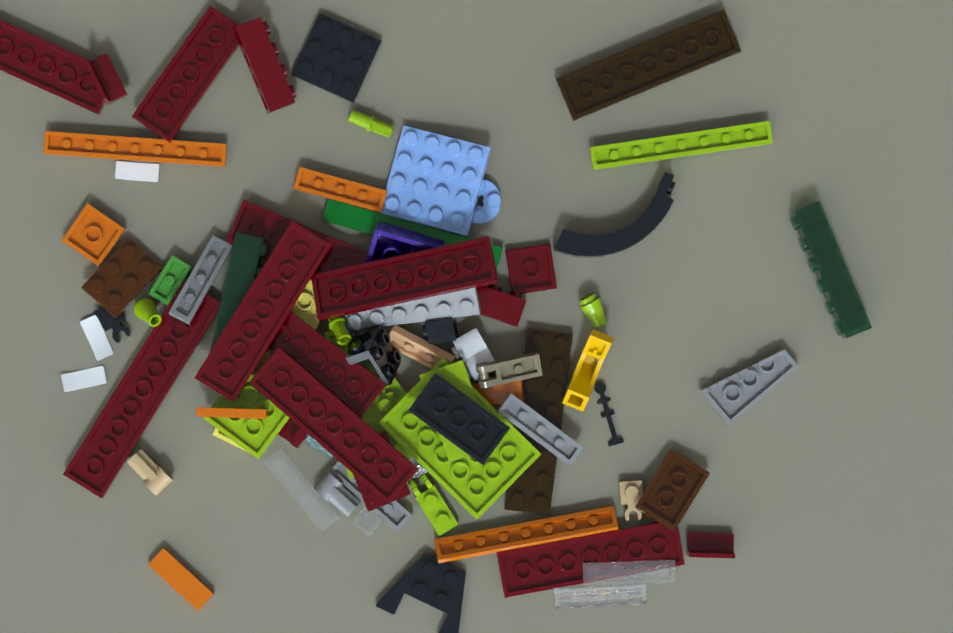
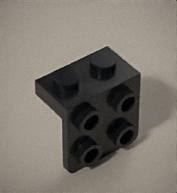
M381 325L370 328L364 327L358 330L345 357L349 365L369 359L386 386L392 384L401 363L399 351L395 350L390 342L388 333L383 330Z

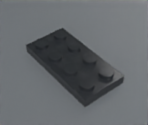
M436 373L408 409L409 412L482 465H484L510 429L509 426Z

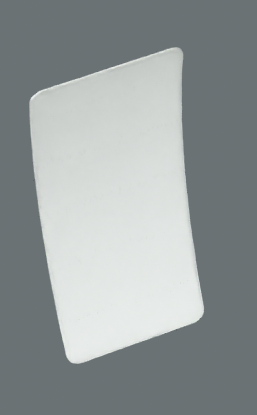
M116 161L115 179L158 182L159 164Z
M94 315L80 321L96 360L99 361L112 355V348L97 316Z
M103 366L61 375L64 392L107 383Z

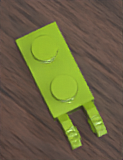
M422 471L419 474L423 483L428 487L426 491L421 493L412 478L408 481V484L415 493L416 500L437 534L441 536L457 526L458 522L436 486L432 485L426 473Z

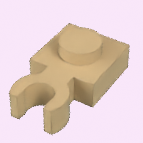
M642 480L620 481V504H627L624 512L626 521L629 520V513L631 511H636L637 519L640 520L642 512L637 510L635 506L643 495Z

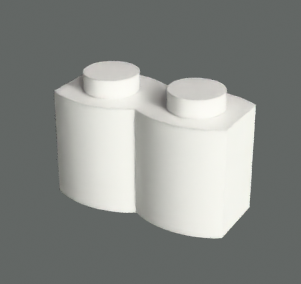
M477 328L457 338L456 341H452L455 346L451 347L457 360L463 359L469 379L472 377L474 381L480 379L475 367L477 363L495 361Z

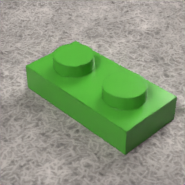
M172 255L148 294L168 306L193 267Z

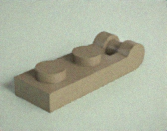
M538 352L491 362H480L475 365L476 372L480 376V379H478L480 388L543 376ZM495 371V376L489 377L488 372Z

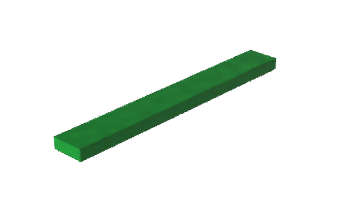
M331 199L327 201L322 218L324 222L374 235L377 224L381 221L445 241L443 246L473 240ZM492 245L497 270L503 247Z

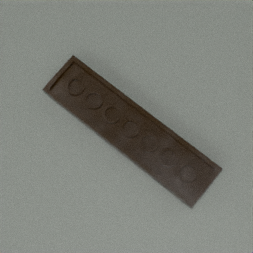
M723 9L558 77L556 82L571 118L575 121L741 52V49Z
M528 328L524 354L539 353L543 376L522 380L524 403L561 430L564 408L562 401L566 393L573 334ZM515 426V429L541 455L507 489L504 509L550 515L557 457Z

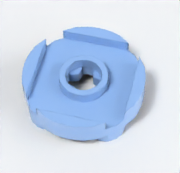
M483 179L478 196L484 197L482 201L484 205L482 207L479 205L475 207L471 223H487L495 218L499 212L501 204L499 191L488 180Z

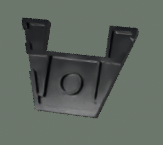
M424 553L377 602L376 607L394 615L403 595L407 594L447 613L439 633H459L466 572L445 562L438 563L437 558Z

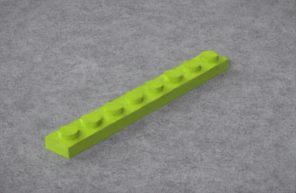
M770 121L594 146L589 149L592 169L600 170L773 144Z

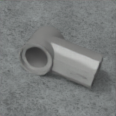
M328 471L314 489L325 500L331 501L348 517L361 501Z

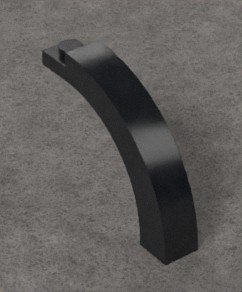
M667 172L663 174L650 206L631 225L604 235H583L563 229L554 251L573 257L595 258L613 255L634 246L648 236L669 211L674 200L666 197V194L671 195L676 183L672 181L674 175Z

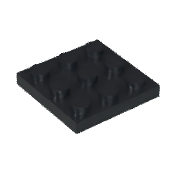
M319 13L291 75L354 104L382 41Z

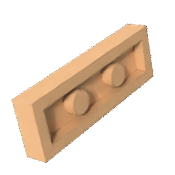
M397 325L393 326L389 334L390 342L395 350L430 369L442 358L446 359L450 364H452L455 358L454 355L433 344H429L426 340Z

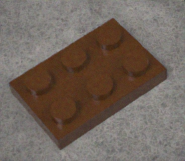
M127 238L85 282L81 289L116 319L162 270V267L133 241Z
M670 449L635 508L675 532L710 472Z

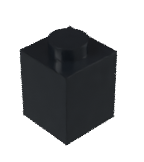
M456 317L425 321V325H423L424 338H428L429 344L456 341L459 336Z

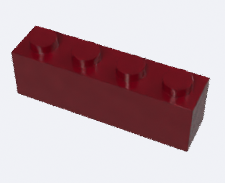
M261 17L234 27L233 32L267 114L294 104V98L297 97L293 86L287 83L285 77L288 76L284 64H280L278 61L279 51L274 42L271 43L269 39L270 29L267 22L262 21Z
M489 284L488 287H476L481 308L479 315L518 327L527 301L522 299V294L510 291V294L501 292V287Z

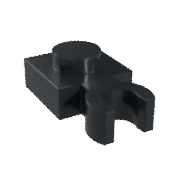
M103 307L94 311L104 330H113L112 337L115 342H121L118 337L120 331H124L127 337L131 336L130 330L121 324L126 320L123 313L115 319Z

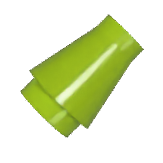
M595 292L579 300L581 304L579 306L580 309L590 319L595 328L607 323L600 297H597Z
M141 298L134 304V314L136 317L147 322L152 327L158 326L161 323V316L157 311L154 301L149 298Z

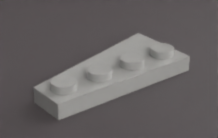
M783 349L700 390V392L725 422L731 426L799 366Z

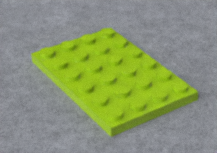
M442 358L430 371L447 366L450 363ZM420 380L379 421V424L477 520L541 453L503 416L497 413V410L472 386L477 403L509 426L510 429L484 465L480 464L470 455L449 462L439 433L408 411L424 389Z

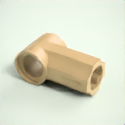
M143 449L135 453L127 462L143 479L145 486L156 496L174 480Z

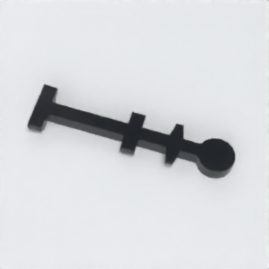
M598 382L594 386V390L600 394L601 400L597 401V404L603 405L604 413L600 414L602 418H607L613 441L608 442L610 447L623 443L624 440L623 438L617 439L611 418V415L615 413L614 410L609 411L607 405L611 398H605L604 394L606 385Z

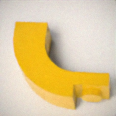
M592 329L581 352L562 404L582 412L584 411L614 337Z

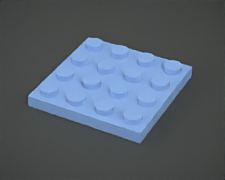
M403 125L386 187L387 194L381 214L468 236L491 148Z

